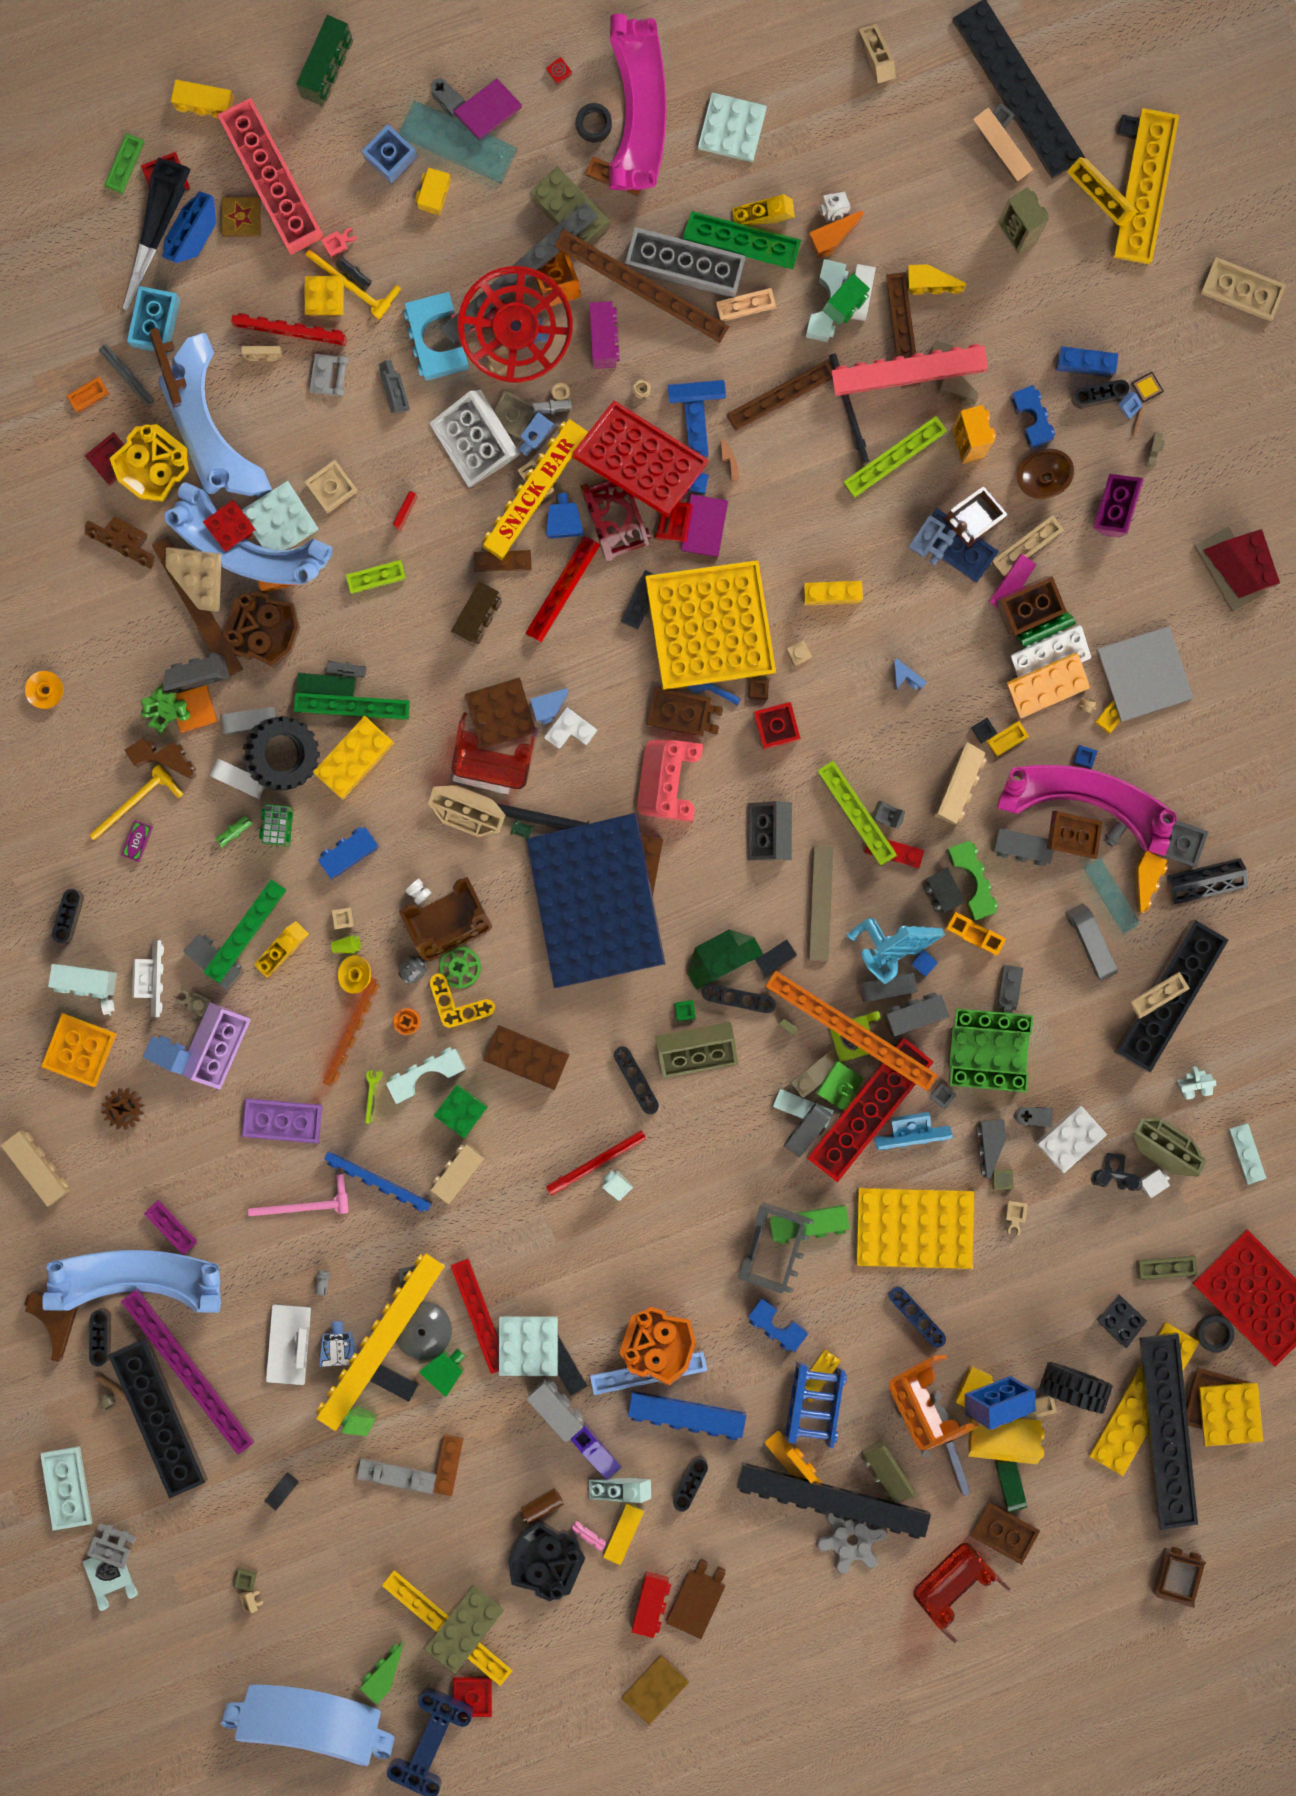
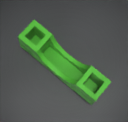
M969 840L946 849L952 866L967 870L975 881L974 895L967 902L973 921L997 913L996 908H998L995 897L992 898L989 890H992L989 880H985L983 872H985L984 866L981 861L978 862L976 854H978L976 845L974 843L971 844Z

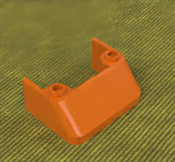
M946 1355L932 1356L895 1376L889 1383V1389L916 1447L920 1450L934 1448L979 1427V1423L965 1424L960 1427L955 1420H947L942 1423L926 1389L935 1381V1373L932 1366L947 1359Z

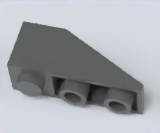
M1002 1118L981 1120L979 1125H976L977 1137H981V1144L978 1145L979 1156L983 1157V1164H980L981 1175H984L987 1180L992 1176L1006 1141L1005 1121Z

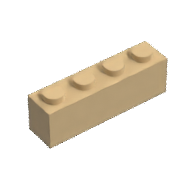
M24 1130L19 1131L0 1146L46 1206H51L70 1192L67 1188L69 1185L63 1177L60 1178L57 1175L56 1167L51 1162L48 1163L44 1158L46 1156L44 1151L34 1145L32 1142L34 1139L30 1133L24 1132Z

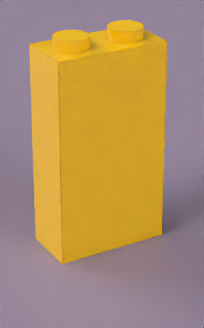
M971 1418L969 1419V1424L978 1423ZM1018 1418L991 1430L979 1423V1427L969 1431L968 1457L1038 1464L1040 1459L1044 1457V1447L1041 1446V1439H1044L1045 1428H1042V1421Z

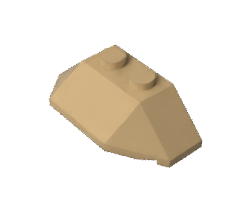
M458 785L433 787L428 802L430 808L433 809L443 824L476 837L499 833L505 818V814L493 799Z

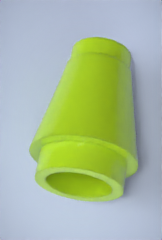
M350 935L331 942L332 952L356 954L357 951L361 950L360 938Z

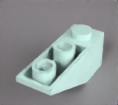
M611 1170L603 1178L602 1188L618 1201L633 1188L632 1184L618 1170L615 1172Z
M589 1479V1499L642 1503L651 1499V1479Z

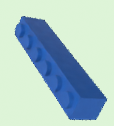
M632 1391L628 1417H631L633 1421L642 1422L644 1419L649 1420L650 1424L653 1425L669 1424V1427L673 1429L685 1427L688 1428V1431L699 1433L701 1430L706 1431L707 1435L715 1437L722 1434L726 1435V1438L730 1440H737L743 1437L747 1416L746 1412L638 1391Z

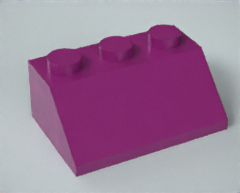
M1109 474L1093 529L1104 536L1120 538L1126 535L1144 479Z

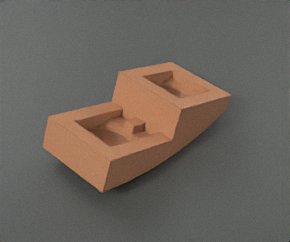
M721 440L722 463H730L731 481H739V471L735 456L727 442Z

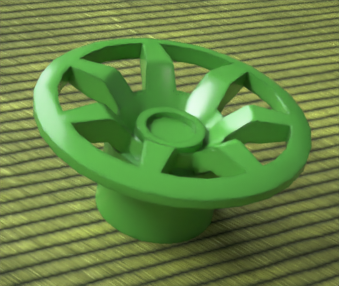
M458 947L444 954L439 965L440 974L444 975L443 966L449 967L450 974L446 978L448 984L455 988L471 986L478 979L481 972L479 957L474 951L466 947ZM464 950L465 953L462 958H458L454 951ZM451 953L453 960L450 963H444L445 958ZM468 953L474 956L476 962L468 963L466 961ZM477 965V973L474 976L469 971V967ZM467 975L472 978V981L462 985L463 976ZM453 976L458 977L459 985L453 984L448 979Z

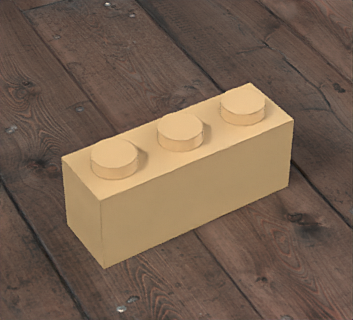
M468 1143L465 1147L461 1145L455 1152V1155H457L453 1162L449 1160L444 1166L443 1170L445 1173L441 1177L437 1176L431 1183L433 1186L431 1191L447 1204L453 1201L486 1158Z

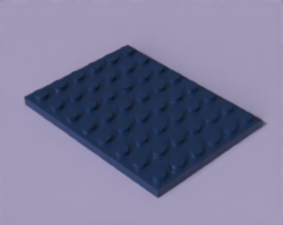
M636 813L526 838L555 989L666 965Z

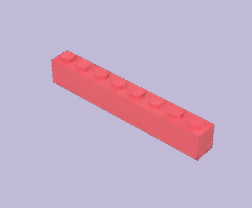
M972 344L967 349L953 347L948 352L935 350L931 351L930 355L924 356L923 353L912 354L911 358L904 359V356L892 358L893 361L885 362V359L873 361V364L868 365L865 362L854 364V367L847 368L846 365L837 366L835 370H832L835 396L987 372L988 365L985 346Z

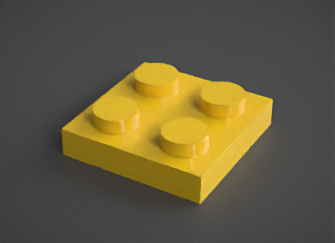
M305 276V315L344 316V277Z

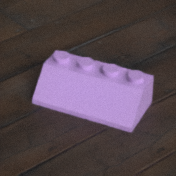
M210 1002L188 1052L191 1055L182 1075L190 1080L221 1090L251 1019Z

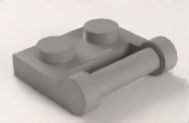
M315 354L310 393L344 397L345 390H343V384L349 358ZM334 364H339L336 387L331 388Z

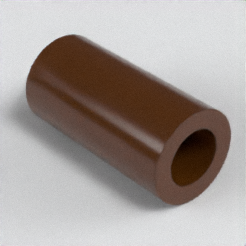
M553 1488L522 1506L520 1516L524 1523L528 1522L531 1525L563 1506L564 1502L556 1488Z

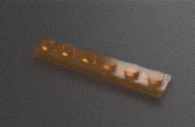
M371 977L369 984L365 987L324 1078V1084L331 1086L333 1083H337L341 1074L338 1072L341 1065H345L349 1056L346 1055L348 1048L354 1046L356 1041L354 1035L363 1026L364 1020H362V1017L371 1008L372 1002H370L372 995L376 996L379 990L378 979Z

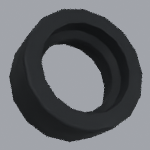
M589 103L578 111L576 126L580 137L591 143L600 142L607 138L611 132L612 119L606 107L598 103ZM596 112L604 117L605 126L602 131L590 133L585 130L583 119L587 114Z
M1207 1315L1198 1322L1195 1336L1204 1349L1211 1352H1222L1232 1345L1234 1329L1226 1318L1219 1315ZM1218 1322L1224 1326L1226 1337L1222 1343L1212 1345L1205 1340L1204 1329L1209 1323Z
M287 1472L264 1502L276 1511L299 1481Z

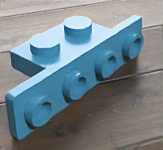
M929 1112L892 1117L893 1134L874 1137V1142L877 1150H888L894 1147H907L913 1144H927L932 1141H946L947 1139H952L953 1134L950 1126L931 1128Z

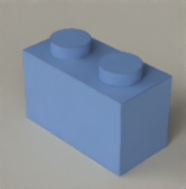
M161 1035L160 1038L152 1036L143 1058L171 1072L182 1074L191 1053L184 1050L185 1046L179 1043H170L171 1039Z

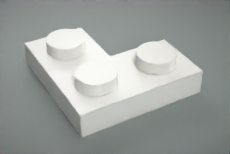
M567 707L544 738L560 750L571 735L587 746L598 730Z

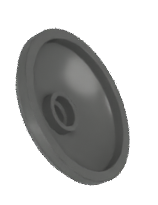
M422 1301L397 1338L396 1343L409 1357L419 1360L434 1358L441 1354L450 1342L452 1335L450 1318L437 1304ZM424 1329L425 1335H419L418 1330Z

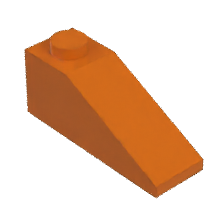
M861 210L809 232L808 238L816 257L827 258L831 256L862 220L863 211Z

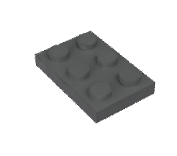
M1163 818L1165 823H1170L1169 820ZM1176 821L1168 838L1170 843L1167 853L1162 857L1196 868L1209 831Z

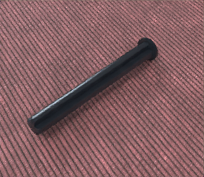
M497 804L505 814V817L560 829H569L586 825L590 822Z

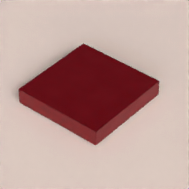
M115 432L85 455L109 486L117 481L110 457L125 445Z

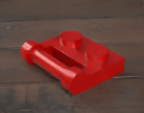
M678 503L671 513L667 533H664L667 517L660 513L654 539L687 543L693 505L691 503Z

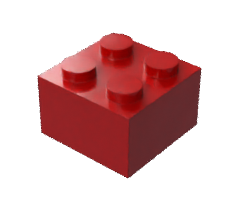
M791 702L753 712L763 751L800 741L801 737Z

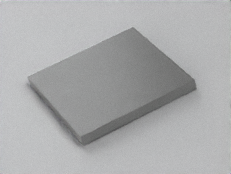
M1170 626L1097 649L1120 722L1194 699Z

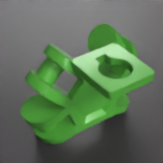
M164 683L156 687L149 697L141 700V705L143 706L141 716L146 718L154 716L148 727L155 728L160 735L171 721L176 718L184 721L191 716L190 712L185 709L187 707L186 701L177 700L176 692L166 693L163 688ZM159 716L166 719L163 724L156 721Z

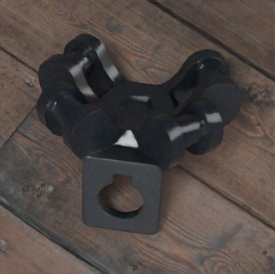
M1107 1153L1104 1170H1096L1091 1175V1183L1096 1186L1106 1187L1112 1179H1115L1120 1190L1128 1188L1129 1191H1139L1143 1187L1140 1177L1131 1173H1124L1125 1155ZM1112 1158H1117L1120 1161V1167L1116 1171H1112L1109 1164Z

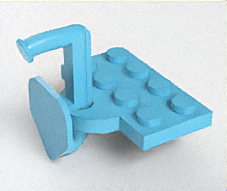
M873 918L866 919L846 934L849 939L856 941L858 935L865 930L868 931L877 950L864 949L861 951V956L867 968L884 984H887L896 977L898 973L897 960L906 955H917L945 935L942 928L902 926L896 930L897 933L895 935L885 938L877 921Z

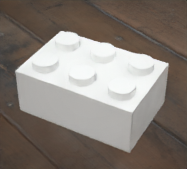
M1077 1105L1036 1141L1035 1144L1060 1172L1065 1173L1107 1134L1081 1105Z

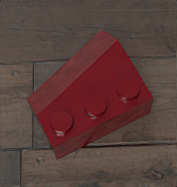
M1262 529L1225 540L1202 550L1213 562L1214 567L1225 578L1226 583L1238 599L1280 584Z

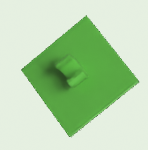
M836 1061L816 1094L844 1110L864 1078Z

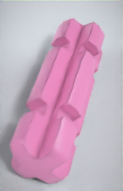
M576 1521L571 1527L575 1534H579V1537L590 1545H594V1548L601 1551L605 1547L606 1542L601 1538H597L598 1536L586 1527L584 1528L580 1522Z

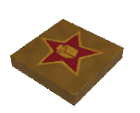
M222 197L223 237L261 236L260 197Z

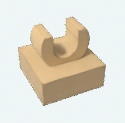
M245 1591L238 1594L244 1613L251 1614L258 1611L257 1606H261L263 1601L255 1602L254 1598L260 1594V1591Z

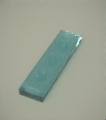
M1100 858L1084 867L1122 933L1124 934L1140 925L1139 920L1103 860Z

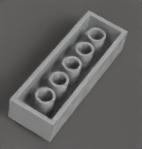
M635 227L625 265L642 275L733 298L736 297L746 256Z

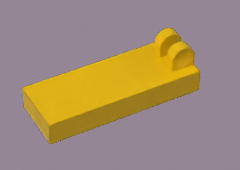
M824 1349L810 1371L832 1374L841 1359L834 1356L827 1349ZM808 1379L806 1380L805 1388L810 1391L819 1392L826 1381ZM805 1398L810 1403H812V1401L814 1400L810 1398Z

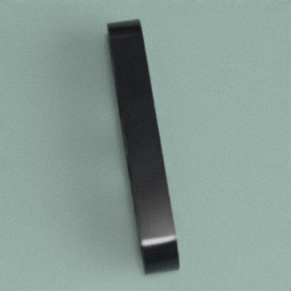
M712 984L706 985L702 990L703 998L709 1002L762 1013H770L775 1009V1001L770 996ZM712 987L714 992L719 993V989H723L721 1001H717L718 996H712L709 999L708 995L705 994V990H709ZM727 991H731L735 995V999L732 1002L724 1000V994ZM750 995L753 997V1004L751 1006L743 1004L742 999L744 996ZM756 997H760L759 1001L765 1002L766 999H769V1003L772 1004V1007H768L767 1010H764V1006L758 1005V1009H755L754 1007L757 1003Z
M618 1047L614 1052V1058L642 1110L646 1114L656 1113L659 1108L658 1101L631 1051L627 1047ZM619 1050L627 1051L626 1058L628 1061L632 1059L633 1063L627 1064L623 1068L621 1064L625 1062L622 1058H617ZM630 1066L637 1069V1075L633 1078L626 1074V1070ZM643 1083L646 1085L647 1090L644 1094L636 1092L635 1087L637 1084ZM648 1093L652 1095L648 1097L649 1101L656 1104L653 1106V1111L645 1109L647 1105L645 1099L642 1102L640 1098L645 1097Z

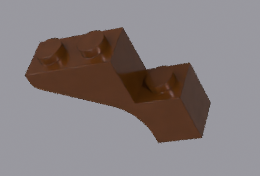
M142 738L124 749L132 764L137 768L149 762H159L189 779L197 776L194 772L197 769L191 760L187 761L184 755L187 753L181 744L177 745V743L172 742L155 753L157 748L152 740L148 741Z

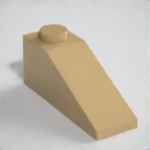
M877 24L858 29L877 83L896 78L894 59Z

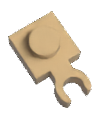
M1008 1200L1005 1220L1011 1221L1007 1228L1008 1234L1011 1233L1013 1227H1016V1235H1020L1019 1222L1025 1223L1028 1203Z

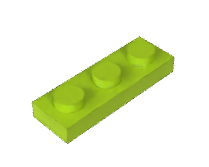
M398 560L346 574L350 593L354 594L406 580L402 561Z

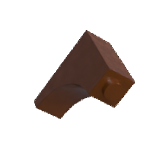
M33 1291L25 1299V1312L36 1316L46 1326L52 1340L51 1360L59 1362L63 1359L78 1306L70 1310H44V1293Z

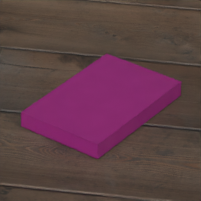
M496 78L454 110V115L480 141L522 108V104Z
M691 494L689 503L693 505L687 543L682 542L681 551L718 558L728 501Z

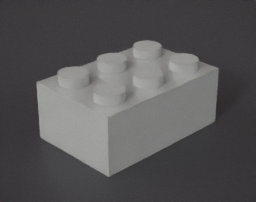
M544 1378L528 1393L527 1400L566 1443L583 1428L584 1416L577 1408L574 1410L571 1407V1401L565 1394L560 1395L557 1391V1385L551 1379L548 1381Z

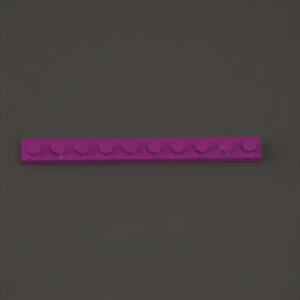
M136 1289L124 1298L121 1303L237 1455L252 1445L254 1440L141 1292Z

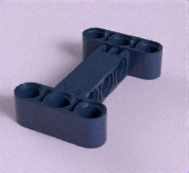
M429 1687L421 1692L418 1703L421 1709L432 1715L410 1763L400 1758L393 1759L387 1769V1777L389 1780L423 1796H437L442 1781L439 1776L429 1772V1768L449 1723L466 1727L471 1722L473 1709L470 1705ZM430 1696L433 1701L426 1702L423 1697ZM448 1704L451 1709L446 1711L442 1709L441 1705ZM460 1712H465V1713H467L468 1718H466V1719L461 1718V1717L459 1716V1713H460ZM398 1767L401 1772L395 1773L392 1768ZM416 1775L419 1778V1780L412 1781L410 1779V1776ZM433 1783L437 1788L430 1789L427 1784Z

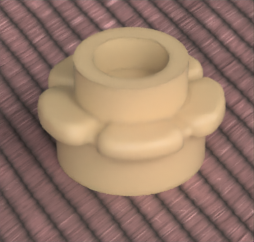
M644 380L636 381L632 387L633 393L639 399L646 398L651 393L650 384Z
M1081 698L1080 704H1078L1081 707V711L1092 713V710L1097 709L1095 707L1096 701Z

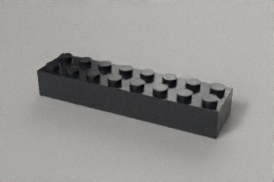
M1191 920L1151 987L1153 988L1180 972L1190 989L1140 1019L1135 1015L1115 1048L1114 1053L1140 1069L1151 1073L1229 939L1199 921Z
M148 1337L111 1352L108 1356L169 1499L204 1484L208 1480Z

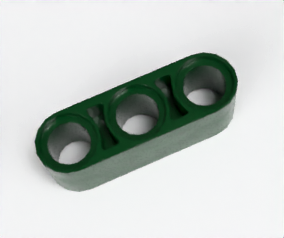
M995 1460L1008 1513L1027 1508L1017 1462Z

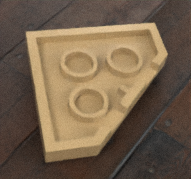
M166 548L167 570L199 610L219 611L222 553Z

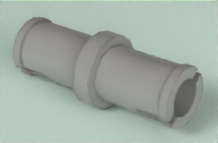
M552 399L548 402L532 403L533 415H536L538 412L555 415L558 412H571L572 410L570 399L554 401Z

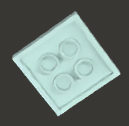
M712 92L698 149L753 163L767 106Z
M288 481L242 509V512L256 530L253 533L263 548L288 550L319 530Z
M500 1316L499 1376H557L558 1316Z

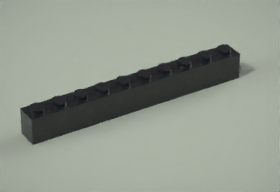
M745 1462L741 1463L736 1487L740 1489L739 1491L745 1494L754 1492L764 1499L772 1497L776 1498L779 1503H795L798 1508H814V1511L820 1514L829 1512L839 1519H844L845 1517L852 1518V1521L858 1524H863L864 1522L871 1523V1526L877 1529H882V1527L890 1528L889 1531L896 1534H901L902 1531L909 1533L908 1536L915 1539L926 1537L931 1514L927 1510L817 1481L810 1483L805 1478Z

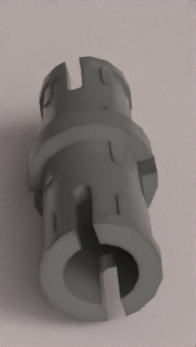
M328 660L326 672L342 674L343 677L365 678L366 666Z

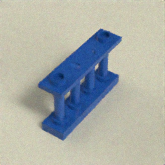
M796 1362L784 1437L787 1442L796 1443L797 1438L800 1436L826 1440L825 1444L829 1448H834V1443L838 1439L836 1428L843 1385H846L847 1374H845L842 1368L837 1367L836 1374L810 1371L805 1363ZM815 1379L835 1382L833 1393L807 1390L805 1388L806 1380ZM805 1398L832 1401L830 1413L805 1410L802 1407V1402ZM803 1417L829 1420L827 1432L801 1429L799 1421Z

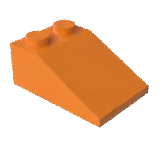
M560 251L538 270L551 278L561 288L568 301L582 297L579 280L569 255ZM535 278L539 292L545 298L553 289L542 280ZM557 297L550 303V306L561 304L562 301Z

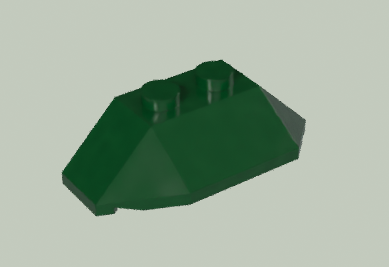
M728 929L695 947L687 975L695 990L760 957L763 955V952L755 937Z

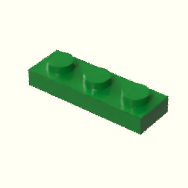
M1067 611L1017 634V641L1023 647H1026L1075 625V618Z

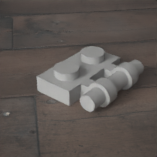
M100 1523L97 1531L102 1532L103 1536L102 1538L96 1536L93 1538L87 1556L124 1569L131 1549L126 1548L125 1544L126 1542L134 1544L136 1536L130 1535V1532L125 1530L122 1532L114 1529L112 1525L108 1524L106 1526ZM110 1536L118 1538V1544L110 1542Z

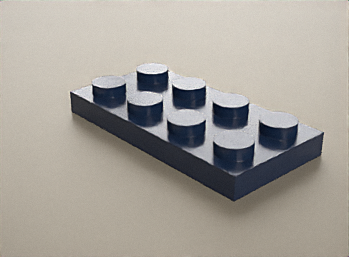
M936 508L931 516L946 525L942 532L947 535L949 530H953L944 519L947 514ZM956 534L951 546H948L943 553L942 560L977 583L999 551L981 538L968 548ZM937 538L932 546L937 549L942 541Z

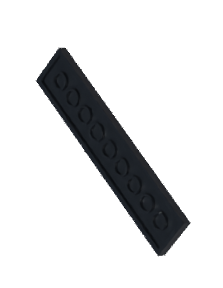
M981 0L953 17L952 21L1006 107L1015 115L1014 120L1050 177L1053 179L1070 169L1079 157L1085 158L987 0Z
M1176 1332L1140 1337L1158 1527L1160 1530L1198 1525L1179 1334Z

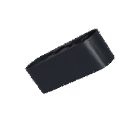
M1122 379L1082 387L1073 395L1072 403L1076 408L1082 409L1120 401L1128 394L1130 387L1128 382ZM1115 387H1121L1124 393L1118 394L1115 391ZM1098 391H1100L1101 394L1106 393L1103 397H1101V395H1096ZM1078 395H1085L1086 402H1081L1078 399Z
M68 889L63 893L52 932V938L57 943L67 944L73 939L84 901V896L79 890ZM72 893L77 895V900L74 903H71L69 900V896ZM67 905H68V906H72V907H75V908H74V909H70V908H66V907H67ZM65 914L71 915V919H67ZM61 930H65L67 933V937L64 940L59 938Z
M99 1308L90 1316L89 1360L96 1367L104 1365L110 1359L108 1355L111 1353V1313L106 1308ZM98 1313L104 1315L105 1320L103 1323L97 1320L96 1316ZM100 1334L104 1339L100 1341L97 1335ZM97 1352H101L104 1355L103 1361L97 1360Z
M698 1455L692 1458L673 1496V1505L680 1512L689 1509L707 1473L708 1464L703 1456ZM696 1462H702L705 1465L702 1470H696L693 1466ZM693 1473L695 1475L694 1485H691L688 1492H686L687 1482L691 1481ZM679 1497L687 1499L685 1505H679L676 1501Z

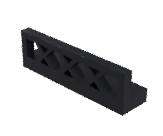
M1241 858L1166 876L1167 883L1171 889L1173 905L1248 887L1247 868ZM1242 877V882L1232 883L1235 878ZM1217 882H1224L1220 887H1213ZM1201 886H1204V887H1205V888H1204L1202 891H1200V892H1196V891H1195L1198 887H1201ZM1186 891L1183 896L1177 897L1176 892Z

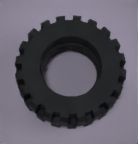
M286 716L265 719L260 724L255 725L252 728V732L247 734L245 738L247 742L243 744L242 749L245 750V755H242L243 761H246L247 764L245 768L247 772L250 771L252 774L250 777L254 781H258L259 785L272 790L294 789L299 785L305 784L306 780L313 776V770L317 769L319 764L316 762L317 758H320V752H317L318 740H314L315 734L313 731H309L307 729L308 726L305 723H300L298 719ZM278 735L289 737L297 749V759L294 766L284 772L273 770L265 758V748L268 741Z

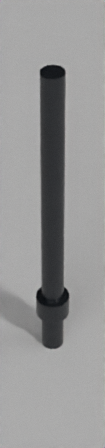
M836 353L829 355L832 368L835 370V367L840 366ZM849 394L841 395L855 439V449L859 452L862 464L870 462L866 452L867 445L865 439H862Z

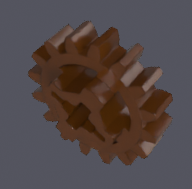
M118 1088V1093L111 1091L112 1097H105L108 1102L102 1103V1106L106 1107V1110L101 1112L102 1114H107L104 1120L111 1121L110 1127L116 1124V1129L119 1130L123 1125L124 1130H126L129 1125L131 1127L136 1126L134 1121H141L138 1116L144 1114L143 1111H140V1108L145 1105L139 1103L142 1097H135L136 1091L130 1094L129 1088H126L124 1092L122 1088ZM122 1096L119 1102L113 1103L117 1097ZM130 1100L134 1102L135 1107L132 1106ZM124 1105V1108L130 1111L122 1113V1110L117 1107ZM111 1111L115 1113L116 1118L113 1117ZM128 1115H133L130 1120L124 1122Z

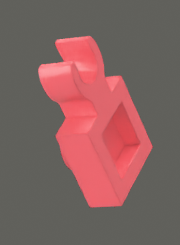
M347 228L342 235L337 230L321 240L331 258L347 250L346 243L357 240L356 235L351 238L348 237V234L353 231L352 228Z

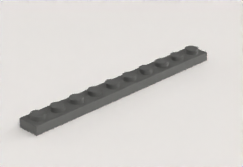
M585 201L512 266H523L538 271L560 252L554 245L563 229L577 237L598 218L597 214ZM518 274L501 275L489 286L494 292L503 287L517 286ZM525 274V282L531 277L530 275ZM484 291L469 303L465 316L477 317L481 305L488 297ZM513 292L503 294L498 298L503 302ZM492 302L487 307L483 318L496 308ZM459 313L441 328L453 344L459 340ZM464 324L465 334L475 325Z

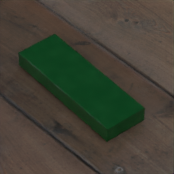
M298 673L296 692L354 697L356 678Z

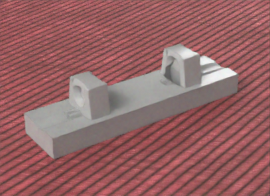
M361 1458L357 1479L433 1494L437 1473Z

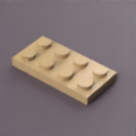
M1215 257L1200 294L1271 322L1286 284Z

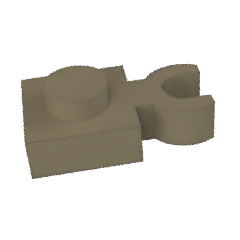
M1155 432L1153 434L1146 467L1154 468L1156 466L1158 453L1163 450L1165 440H1162L1163 433Z
M181 990L180 992L184 993L186 998L183 1001L176 999V1002L188 1004L186 1010L203 1018L209 1003L213 1001L196 992L192 997L187 990Z

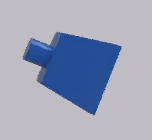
M567 493L556 494L557 504L549 505L547 539L583 536L576 503H568Z

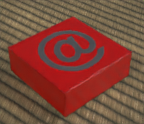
M561 57L546 67V71L557 85L572 74L571 69Z

